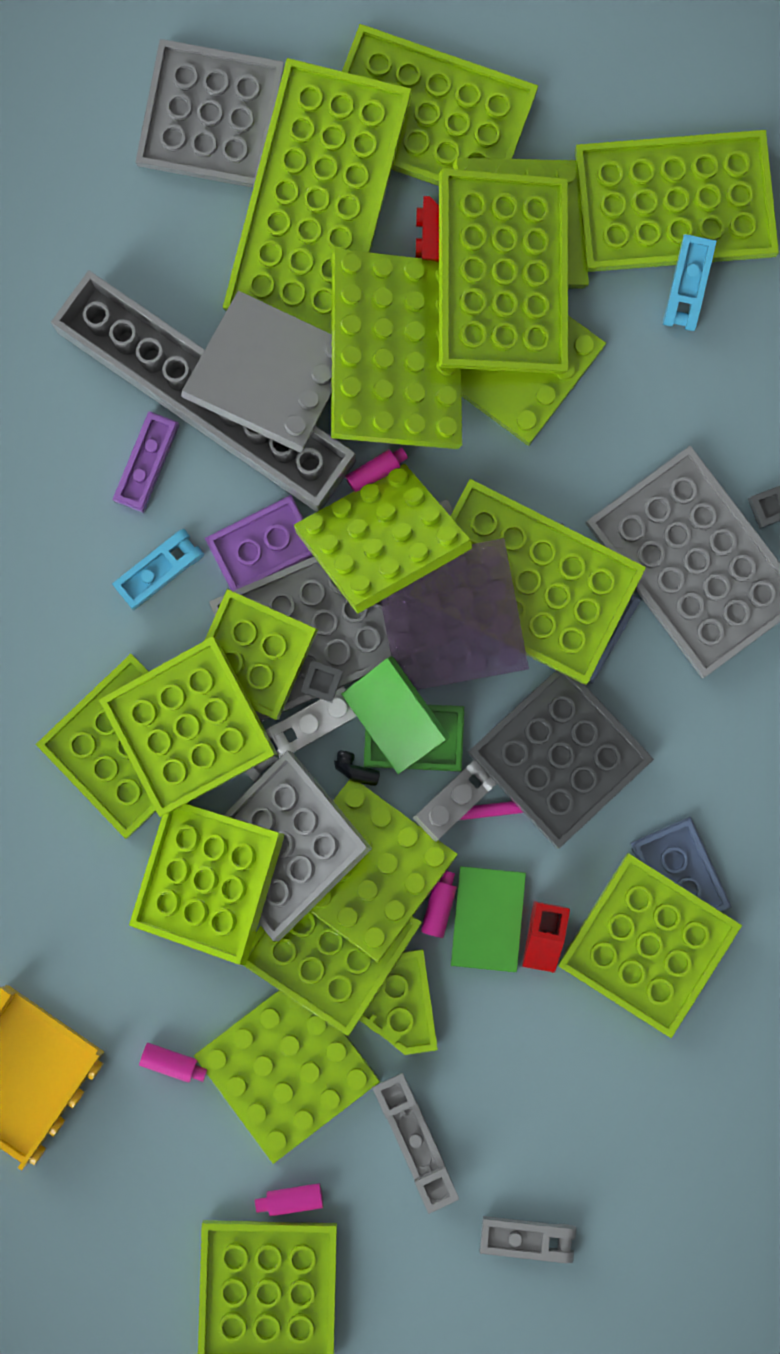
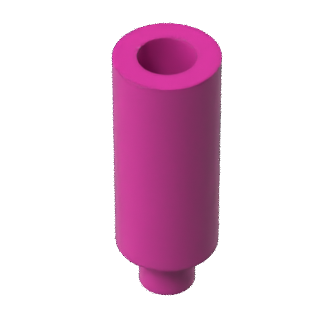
M402 447L393 453L388 449L347 474L345 478L351 489L357 492L363 486L373 484L388 476L392 470L401 468L399 464L408 459V456Z
M446 871L440 882L431 891L420 932L444 938L457 886L452 885L455 873Z
M148 1042L139 1063L141 1067L190 1083L192 1078L204 1082L207 1069L197 1065L198 1061L196 1059Z
M317 1183L267 1191V1197L255 1199L256 1212L268 1211L271 1217L322 1209L324 1206L321 1184Z

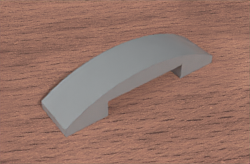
M401 1073L373 1086V1091L392 1128L428 1214L459 1200L445 1163L404 1074Z

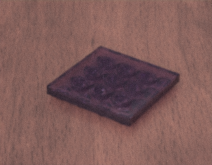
M505 538L472 544L471 550L381 600L391 656L394 657L416 690L529 669Z

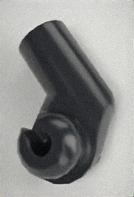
M343 750L338 751L337 761L334 760V765L339 772L353 782L371 786L378 784L379 770L353 765L354 753Z

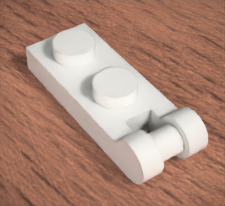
M344 686L336 691L333 703L320 699L265 730L269 739H272L275 743L279 758L286 751L295 753L357 717L341 695L346 690ZM292 728L298 739L289 743L284 732Z

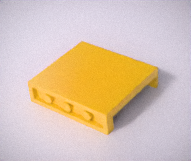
M5 985L0 987V1149L20 1162L18 1169L22 1171L29 1163L35 1166L46 1150L42 1144L47 1136L50 1134L54 1137L65 1122V1119L61 1116L66 1108L69 1106L73 1109L85 1093V1091L80 1089L87 1078L93 1080L104 1065L100 1061L104 1051L11 986Z

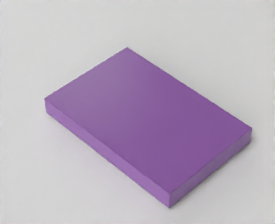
M292 495L205 538L231 591H235L314 557L295 531L294 524L304 518Z

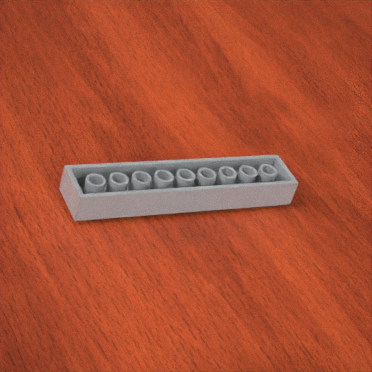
M89 270L51 321L59 335L316 512L323 509L356 462L353 451L334 438H331L330 435L315 426L304 450L300 453L182 398V390L202 356L204 349Z

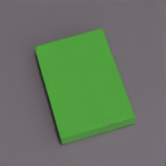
M393 656L385 659L341 694L397 774L406 770L450 737Z
M427 704L450 737L407 769L462 772L465 706ZM365 728L364 767L394 769Z
M460 866L451 966L517 973L526 873Z

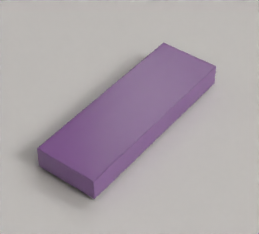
M148 411L112 500L142 513L145 512L179 428L178 422Z

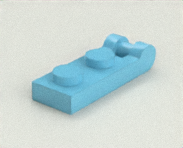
M683 235L663 318V325L673 327V324L685 326V330L695 331L716 240ZM679 302L690 304L688 313L677 311Z
M185 529L179 530L112 583L133 611L204 556L199 546L194 547L190 542V535ZM176 548H179L184 554L179 560H176L171 554Z

